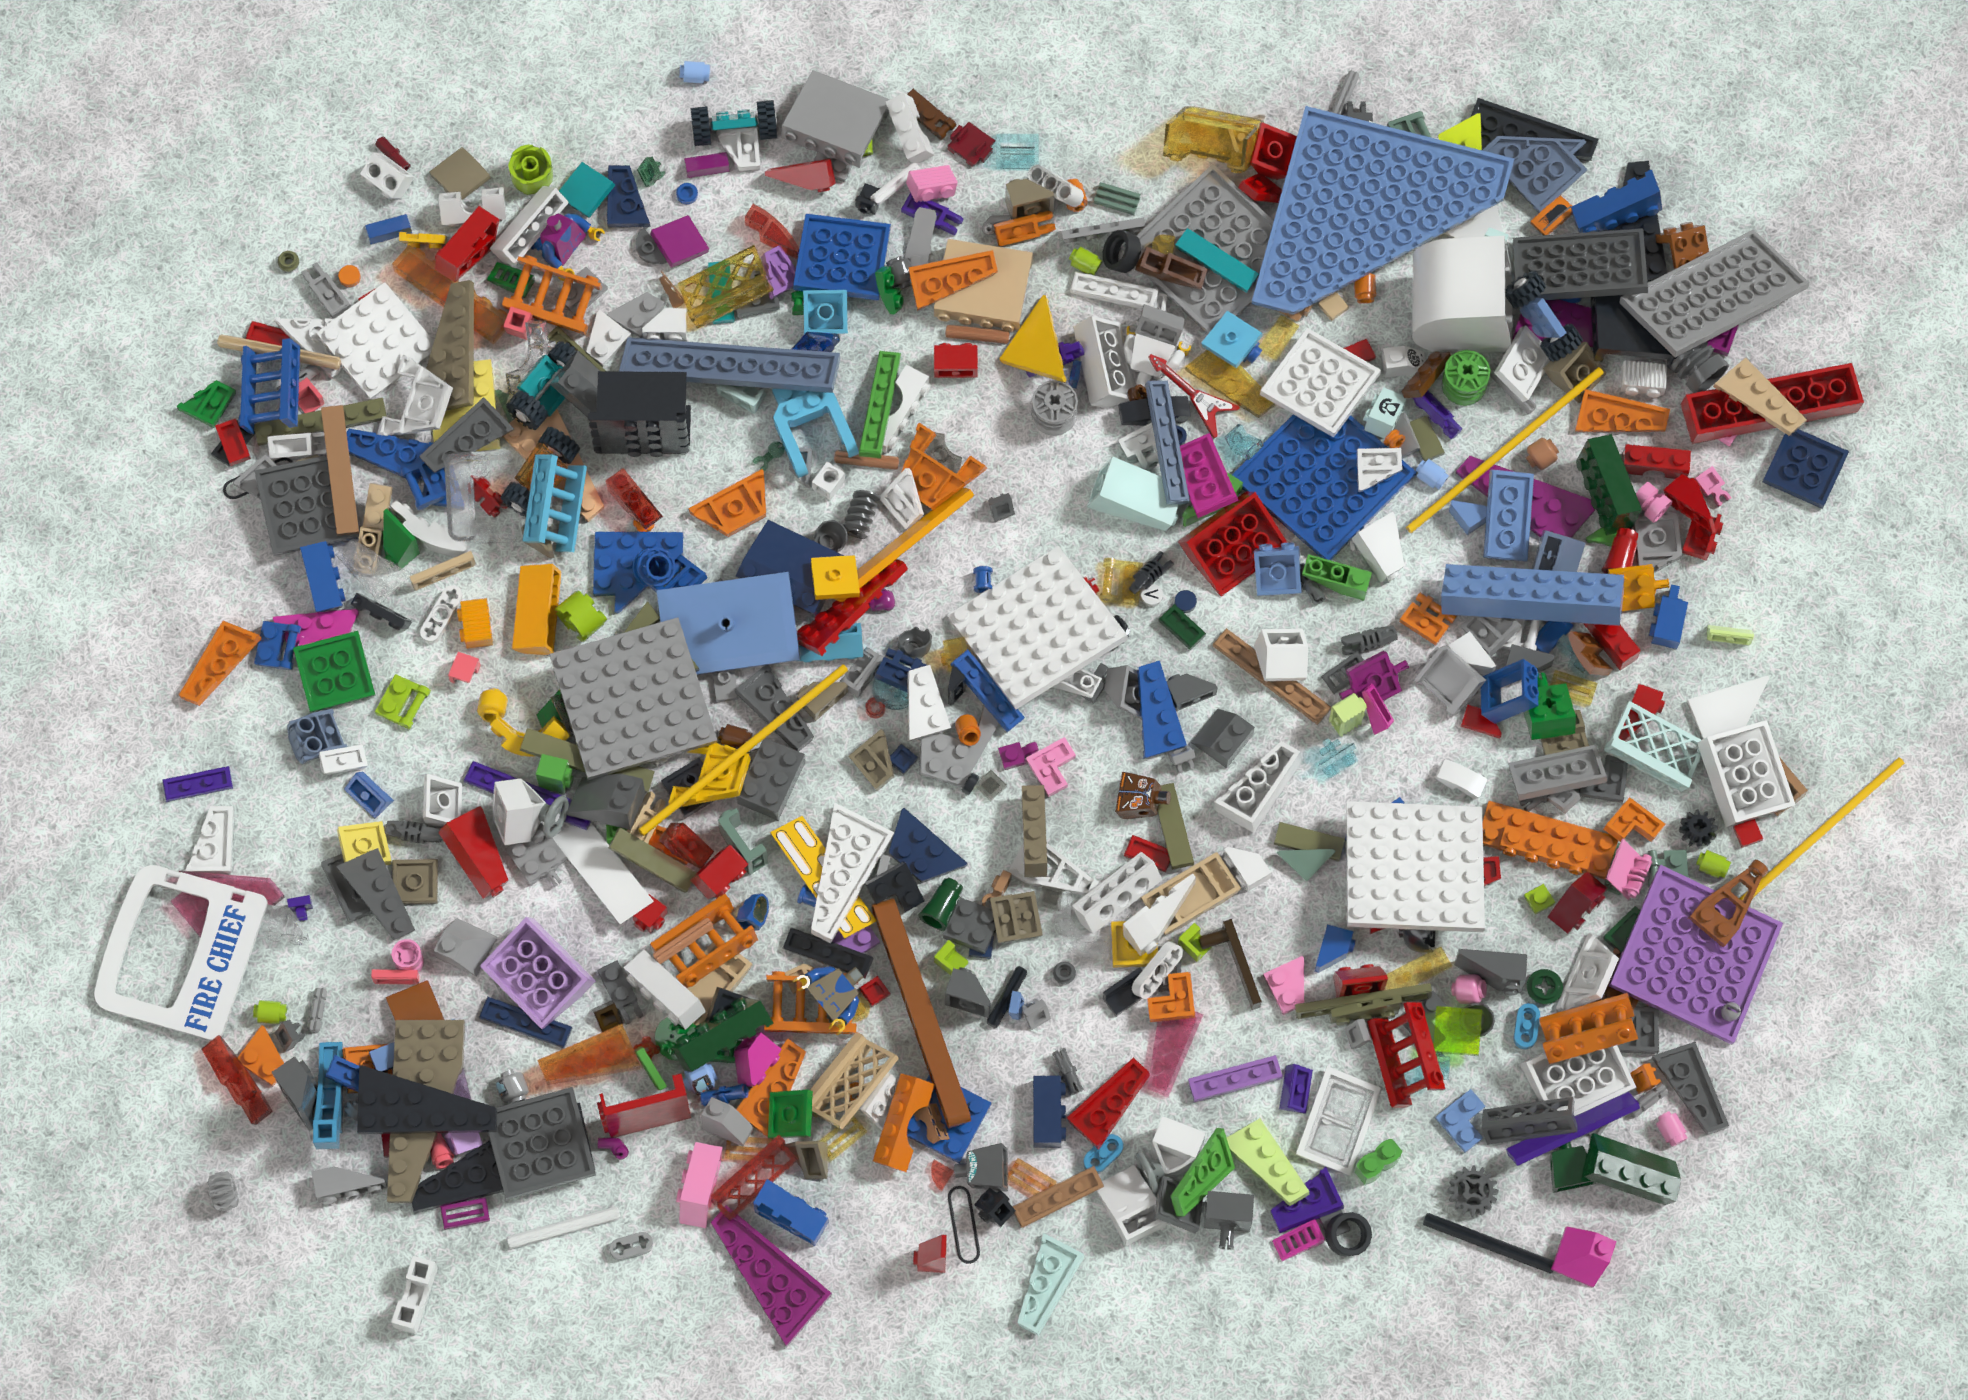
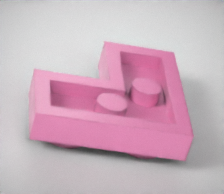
M1063 737L1026 757V762L1040 785H1044L1046 795L1050 797L1068 787L1058 767L1075 759L1076 755L1066 738Z

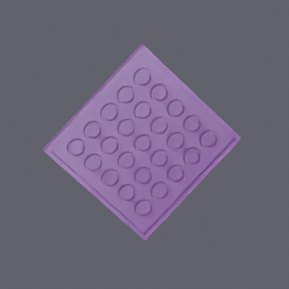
M1660 865L1657 868L1608 986L1624 994L1628 993L1629 996L1732 1045L1735 1043L1783 923L1749 907L1739 930L1726 946L1722 947L1688 919L1697 906L1714 893L1715 890ZM1724 898L1715 904V909L1729 920L1732 918L1736 906L1730 900ZM1729 1002L1738 1004L1741 1009L1740 1016L1731 1022L1726 1021L1721 1015L1722 1007Z

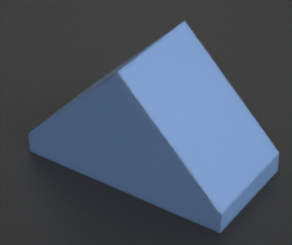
M1451 500L1449 512L1467 535L1486 523L1487 506Z

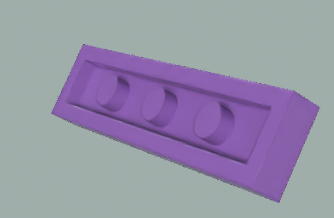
M1274 1055L1189 1078L1188 1084L1194 1102L1276 1081L1282 1079L1283 1076L1277 1056Z

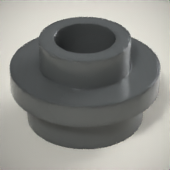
M1060 962L1054 967L1053 976L1058 983L1069 984L1075 979L1076 970L1071 963ZM1062 970H1067L1069 972V975L1063 977L1061 976L1060 972Z

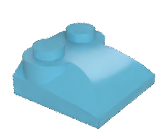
M803 290L804 334L848 333L847 290Z

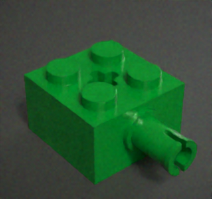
M1541 672L1542 679L1540 680L1538 673V706L1523 712L1531 740L1575 734L1576 715L1567 684L1549 686L1546 674Z

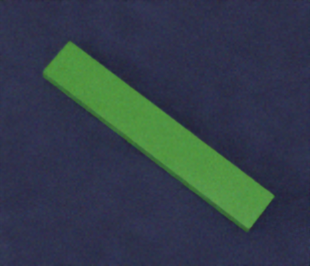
M879 351L859 448V456L881 459L901 353Z

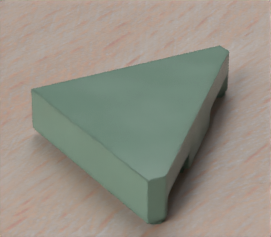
M1334 849L1279 850L1277 854L1302 878L1308 881L1336 851Z

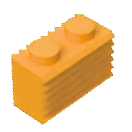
M487 598L460 601L461 608L457 609L458 621H463V629H459L461 642H465L467 649L493 645Z

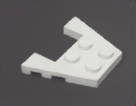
M403 355L397 373L401 376L414 378L401 420L383 416L377 435L399 436L440 429L453 387L410 357Z

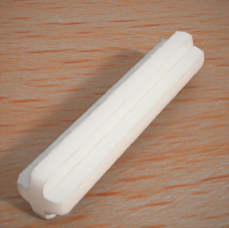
M911 163L875 192L870 198L871 201L881 205L906 184L909 171L921 168L917 163Z

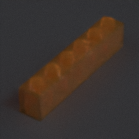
M408 245L392 263L394 272L444 308L450 285L459 282V280L453 282L434 269L435 260L430 261L419 248L414 249ZM474 290V330L492 344H495L505 333L503 326L508 314L500 308L497 310L492 306L489 299L484 296L481 298Z

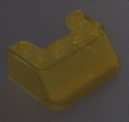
M1195 106L1183 107L1166 123L1163 156L1169 157L1172 161H1182V158H1186L1189 154L1197 155L1198 158L1202 159L1210 157L1217 159L1218 162L1227 163V168L1231 169L1230 171L1233 173L1245 172L1251 166L1250 160L1259 125L1261 122L1264 123V121L1258 118Z

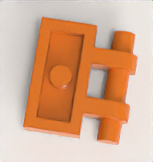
M1420 592L1415 600L1420 602L1421 606L1419 607L1412 602L1399 622L1436 646L1449 628L1443 621L1446 619L1453 623L1457 616L1442 614L1441 605L1436 603L1433 597L1425 596ZM1428 608L1437 613L1438 616L1435 617L1427 612Z

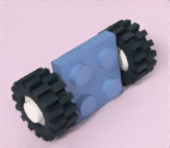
M1529 271L1528 274L1526 272L1522 277H1517L1518 279L1513 280L1512 284L1508 285L1507 289H1505V297L1513 308H1521V314L1530 321L1532 330L1536 335L1546 337L1541 342L1540 347L1550 361H1558L1561 357L1565 358L1567 354L1570 355L1583 341L1574 325L1566 324L1562 326L1543 298H1536L1546 288L1537 271Z

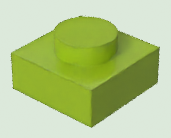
M1544 884L1524 894L1535 915L1555 904L1553 897Z

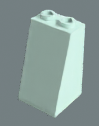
M1112 457L1099 470L1087 508L1166 531L1169 527L1175 525L1178 519L1176 511L1182 504H1166L1162 477Z

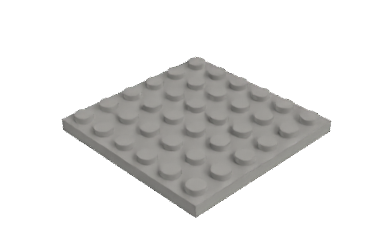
M1212 164L1136 236L1140 240L1141 250L1149 247L1163 254L1171 253L1207 268L1175 247L1177 241L1188 228L1252 270L1260 273L1274 221ZM1210 269L1207 270L1202 289L1190 288L1146 275L1207 334L1214 328L1226 311L1238 317L1252 303L1258 281L1257 278L1246 293Z
M678 617L549 654L588 780L717 743V737Z

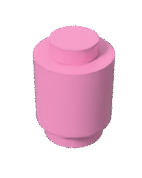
M1668 1111L1658 1117L1659 1122L1656 1125L1666 1143H1670L1671 1147L1687 1139L1685 1134L1687 1131L1676 1113L1671 1114Z

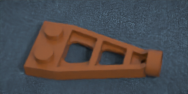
M1753 860L1745 871L1705 898L1688 919L1720 946H1726L1739 930L1758 885L1768 872L1767 866L1759 860ZM1739 882L1748 888V892L1743 900H1740L1731 892V889ZM1724 898H1727L1736 906L1735 912L1729 920L1715 909V904Z

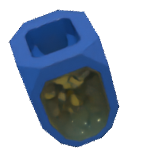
M763 893L752 894L745 900L743 906L739 908L736 921L744 930L752 926L755 931H758L765 924L769 909L768 898Z

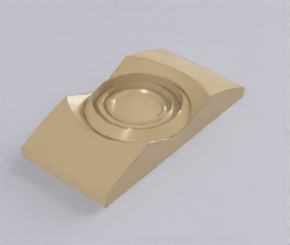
M1215 852L1141 897L1144 905L1150 909L1158 897L1161 895L1169 896V891L1191 874H1194L1196 877L1195 885L1164 932V935H1168L1186 926L1203 913L1221 905L1241 890L1240 885L1218 852Z
M712 942L704 953L708 955L717 949V946ZM737 954L700 979L694 986L687 988L700 1000L706 1011L693 1022L696 1026L705 1022L716 988L720 987L733 992L753 966L741 954Z

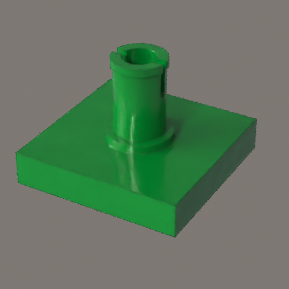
M807 1089L770 1092L768 1138L811 1137L813 1091Z

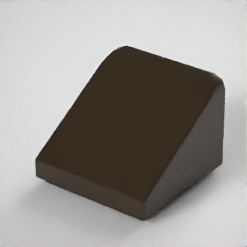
M612 1000L592 1009L602 1033L623 1024L617 1007Z

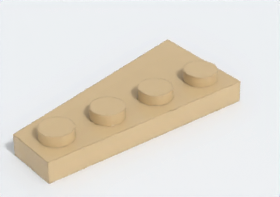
M1744 358L1713 386L1715 389L1722 390L1730 395L1729 398L1734 401H1739L1747 406L1748 410L1754 414L1758 413L1765 418V421L1788 436L1807 420L1747 358Z

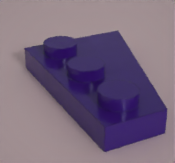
M1327 1167L1320 1170V1173L1312 1180L1309 1179L1304 1183L1309 1190L1308 1196L1291 1206L1285 1201H1281L1270 1210L1279 1233L1344 1209L1343 1202Z

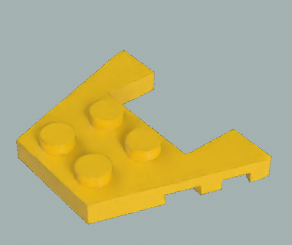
M714 743L687 751V753L706 754L698 779L700 780L737 749L728 745L723 746ZM746 753L681 807L740 796L751 760L749 754ZM673 786L668 803L670 804L689 787Z

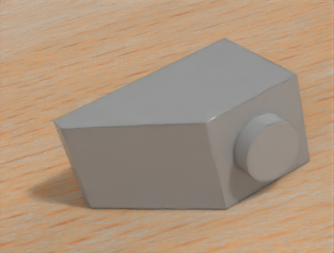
M711 1097L701 1114L702 1130L741 1146H744L754 1129V1126L732 1105Z

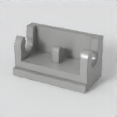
M1144 304L1141 316L1137 320L1135 334L1176 346L1183 331L1185 318Z
M866 647L863 650V657H859L840 682H845L848 685V691L858 698L875 677L884 657Z

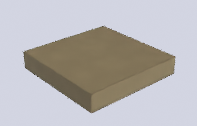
M438 859L392 860V880L404 905L438 904Z

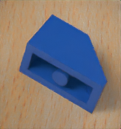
M1327 924L1314 972L1320 973L1346 959L1348 952L1353 953L1356 942L1355 939H1352L1354 931Z

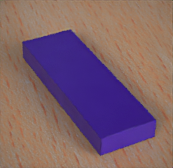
M229 766L162 779L166 802L233 789Z

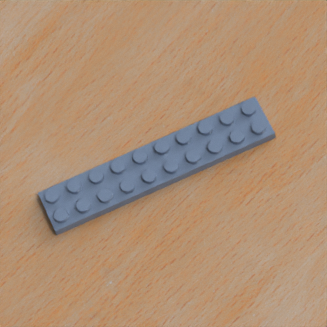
M628 337L619 371L687 372V382L833 393L841 357L840 353Z

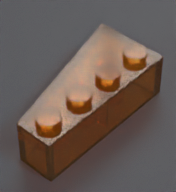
M623 1024L537 1060L547 1085L640 1070L639 1061Z

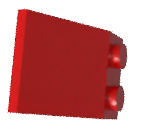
M1373 964L1362 965L1358 969H1351V967L1339 968L1338 971L1334 972L1333 976L1336 998L1385 990L1388 976L1380 966L1374 967Z

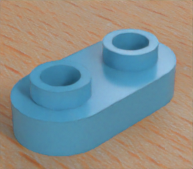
M1523 1004L1518 1009L1513 1040L1520 1049L1532 1048L1537 1040L1540 1011L1534 1004ZM1524 1014H1531L1532 1019L1526 1020ZM1527 1035L1529 1037V1041H1522L1521 1036Z
M1109 1134L1099 1150L1094 1146L1085 1155L1084 1168L1091 1167V1161L1096 1159L1100 1163L1095 1167L1097 1173L1103 1172L1121 1155L1123 1151L1122 1139L1117 1135ZM1109 1144H1114L1116 1146V1149L1114 1151L1108 1150L1107 1146Z

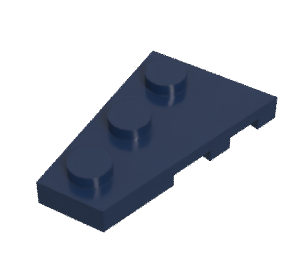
M608 165V179L615 186L608 194L607 226L651 227L630 165Z

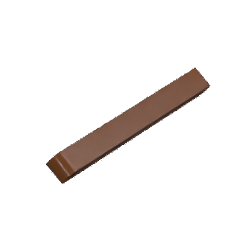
M894 898L878 904L874 903L871 905L872 912L877 920L876 924L930 1079L935 1084L934 1090L948 1128L969 1123L971 1122L970 1112Z

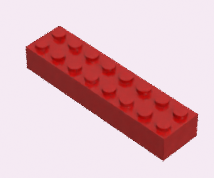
M1852 363L1767 379L1807 419L1806 422L1856 413L1864 403ZM1712 389L1686 394L1680 404L1692 444L1776 427L1765 421V418L1758 413L1754 414L1748 410V407L1741 402H1736L1729 398L1730 395L1722 390Z

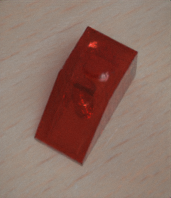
M684 822L670 823L658 840L673 855L699 869L703 868L714 853V850Z

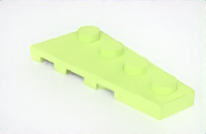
M1260 1118L1227 1137L1230 1151L1241 1163L1248 1166L1258 1178H1261L1268 1184V1187L1289 1206L1309 1195V1190Z

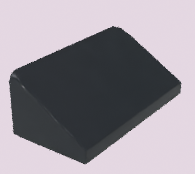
M952 666L948 685V704L953 705L966 691L965 675L954 666Z

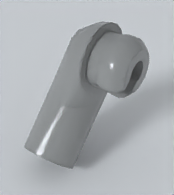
M1010 215L990 216L983 224L982 232L988 236L994 234L993 224L1010 220Z

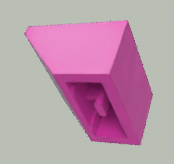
M761 1032L750 1038L743 1039L734 1051L739 1085L742 1083L746 1084V1086L759 1085L765 1079V1072L769 1066H774L780 1058L778 1054L782 1049Z

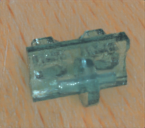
M1326 738L1323 740L1324 748L1319 750L1322 756L1327 753L1329 755L1314 765L1318 770L1322 769L1328 778H1332L1340 773L1335 761L1341 758L1345 767H1349L1358 761L1353 751L1356 749L1354 743H1347L1336 750V747L1341 745L1339 739L1331 742L1330 739Z

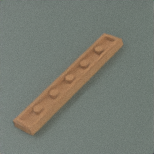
M343 405L321 407L337 536L359 534Z
M1227 628L1213 643L1214 648L1316 725L1331 710V706L1298 681H1264L1255 649Z

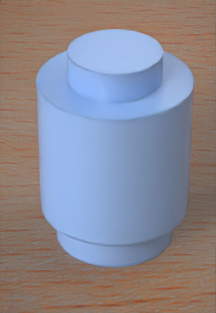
M684 61V65H680L679 78H684L683 82H709V64H705V62Z
M1430 459L1426 462L1422 460L1415 470L1418 472L1416 477L1433 489L1436 487L1440 490L1449 477L1445 473L1446 470Z

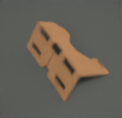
M661 271L662 277L659 280L669 296L672 307L678 308L685 303V300Z
M928 1104L927 1107L920 1108L914 1113L916 1121L921 1119L926 1123L927 1138L930 1142L934 1144L939 1140L950 1139L945 1125L940 1122L942 1117L937 1104Z

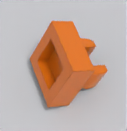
M1650 1063L1643 1064L1630 1073L1638 1094L1647 1092L1661 1082L1660 1079L1656 1080L1654 1075L1656 1068L1651 1067Z

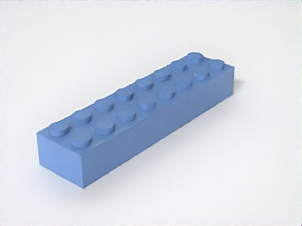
M1446 564L1441 594L1442 614L1620 625L1624 596V575Z

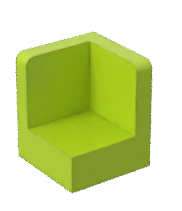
M1193 923L1178 938V945L1198 962L1212 947L1201 949L1198 937L1202 936L1200 934L1201 928Z
M949 940L934 956V963L950 976L953 968H965L969 963L967 959L955 951V945Z

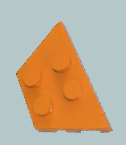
M763 469L688 508L689 513L727 537L765 518L766 500Z

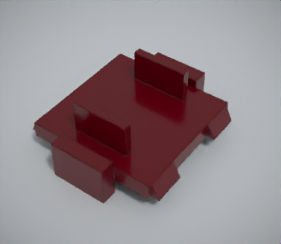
M968 122L964 127L959 125L950 135L952 141L948 144L947 150L953 154H958L966 160L968 165L973 167L979 161L984 163L993 153V148L991 147L996 140L971 122Z

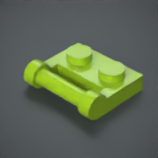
M395 674L377 706L375 714L410 730L416 713L425 697L429 696L431 690L424 685H419ZM412 691L416 692L417 695L405 717L399 716Z

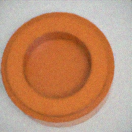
M353 265L342 267L338 274L340 283L345 287H354L361 279L358 268Z

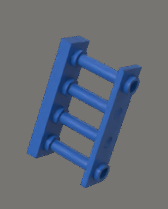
M291 338L282 339L280 351L256 354L248 346H243V355H241V413L238 418L240 427L249 434H254V423L280 419L289 428L298 427L300 346ZM282 359L280 370L256 374L257 363ZM281 379V388L278 391L256 394V383ZM280 399V408L277 411L255 414V403Z

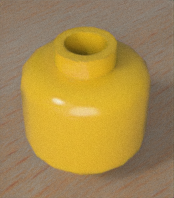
M496 688L483 691L478 701V715L486 722H490L495 714L503 718L508 703L507 696Z

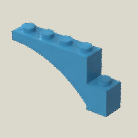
M342 1042L319 1043L318 1089L313 1120V1144L316 1150L339 1149L340 1133H343V1085L324 1076L334 1055L343 1058Z

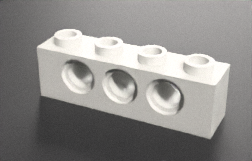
M1140 852L1073 904L1072 908L1080 924L1094 934L1162 881L1161 875L1154 861Z

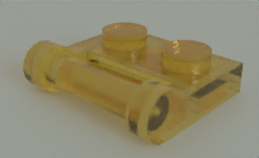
M1104 558L1103 589L1099 599L1104 603L1139 606L1140 590L1133 594L1129 587L1135 581L1133 575L1143 567V563ZM1114 568L1120 569L1117 595L1111 594Z

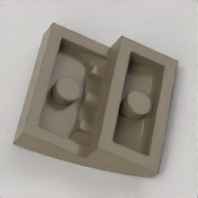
M463 147L429 171L431 177L444 188L446 193L461 192L462 200L491 179L487 171Z
M1574 710L1576 715L1575 734L1541 739L1544 755L1589 746L1580 710Z
M1035 891L990 898L998 943L1043 936Z

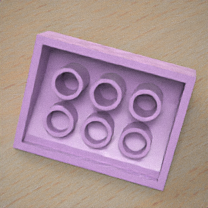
M525 917L480 965L541 1029H544L580 999L596 982L535 919Z

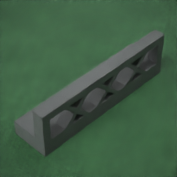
M1567 1097L1483 1109L1481 1128L1487 1145L1577 1132L1578 1126L1574 1116V1098ZM1568 1106V1110L1557 1111L1559 1107ZM1537 1110H1545L1540 1114H1534ZM1515 1113H1522L1518 1117H1511ZM1500 1116L1496 1120L1489 1121V1117Z

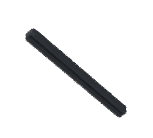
M1431 1213L1425 1215L1424 1226L1550 1274L1553 1272L1551 1268L1554 1260Z

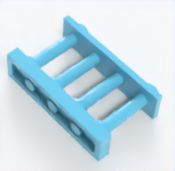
M552 454L535 455L523 542L545 543L546 539L556 542L555 552H574L587 466L568 465L566 469L556 465L558 456ZM555 474L566 478L564 490L553 487ZM552 496L563 499L561 512L550 509ZM548 518L560 521L558 534L547 531Z

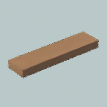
M1093 1165L1012 1207L1016 1210L1014 1214L1021 1228L1103 1188L1104 1185Z

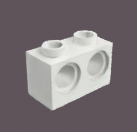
M373 152L360 173L366 178L365 182L372 187L377 186L382 190L381 194L391 200L393 198L401 199L414 179V176L383 153ZM377 167L380 168L379 176L376 174ZM394 178L396 180L395 188H393L392 181Z

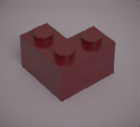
M1587 871L1570 885L1547 918L1567 934L1574 929L1578 931L1586 922L1584 916L1587 913L1590 915L1606 899L1604 893L1608 888Z

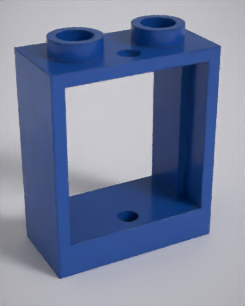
M1525 659L1482 676L1486 681L1481 686V715L1494 724L1538 706V671L1534 665ZM1522 679V695L1502 703L1501 688Z

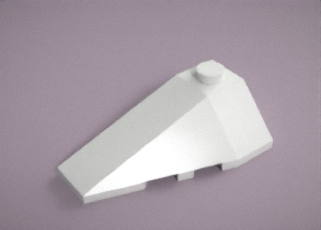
M1191 874L1175 885L1169 891V896L1161 895L1155 900L1150 909L1145 906L1123 924L1124 938L1140 956L1144 953L1150 954L1157 948V943L1195 885L1196 877L1194 874Z

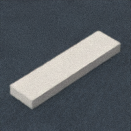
M1075 272L1070 293L1142 309L1144 304L1155 308L1159 290Z

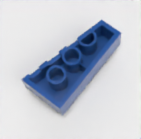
M1653 171L1645 172L1646 177L1636 180L1635 177L1628 180V184L1620 189L1616 187L1608 189L1602 197L1595 195L1571 206L1572 216L1578 232L1587 233L1599 232L1605 229L1612 230L1620 224L1632 223L1637 221L1638 218L1653 216L1662 211L1661 194Z

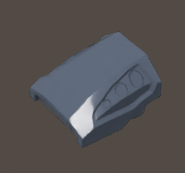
M333 709L314 712L289 721L287 724L289 742L296 759L301 764L320 758L319 752L347 747V744L343 742L334 719Z

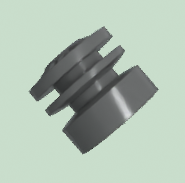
M1707 341L1679 355L1670 367L1674 373H1678L1680 379L1690 376L1686 386L1693 393L1709 389L1729 368V364L1720 354L1710 357L1714 348L1711 345L1707 346Z

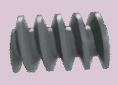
M856 490L852 495L853 499L850 501V507L847 510L848 514L845 516L843 526L846 528L848 535L859 539H866L868 536L863 532H869L870 528L865 524H872L873 520L868 516H875L876 513L871 509H877L878 504L874 501H880L881 497L871 491Z

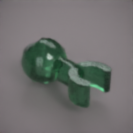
M778 441L770 443L768 452L764 456L755 457L753 463L757 464L759 461H764V465L760 470L766 471L768 463L773 458L783 456L785 452L784 445Z

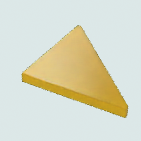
M1042 295L999 360L1005 365L1065 383L1067 380L1064 375L1057 335L1054 330L1052 313L1046 295Z

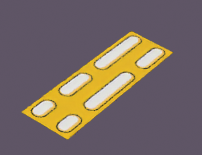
M800 816L770 833L817 899L826 848L804 817ZM860 896L856 899L839 928L844 938L877 921Z

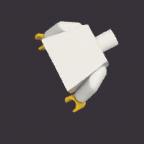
M1127 326V336L1123 350L1126 362L1131 365V369L1139 371L1136 384H1141L1145 387V383L1150 381L1152 376L1158 378L1166 376L1161 371L1156 372L1148 358L1150 354L1165 359L1167 361L1166 365L1174 371L1179 367L1184 357L1189 354L1191 346L1189 345L1188 349H1183L1181 347L1183 341H1180L1178 347L1140 334H1135V332H1130V326Z

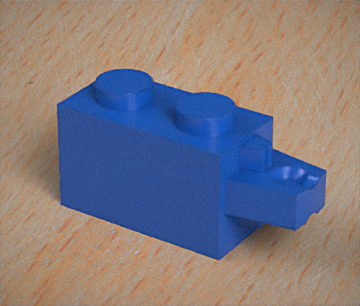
M1671 584L1668 596L1663 595L1660 603H1655L1653 616H1657L1656 622L1651 623L1648 635L1652 636L1651 644L1673 649L1678 648L1688 607V602L1678 598L1680 586Z

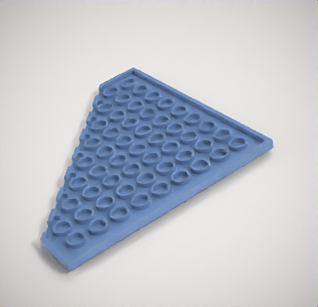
M1305 106L1251 304L1294 315L1504 200L1514 158Z

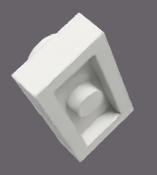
M363 744L319 752L321 771L325 775L364 769L368 766Z

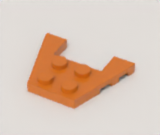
M919 422L916 427L915 438L910 445V453L907 460H905L902 471L905 468H910L920 502L934 510L986 471L987 467L972 456H969L960 470L954 473L924 452L936 434Z

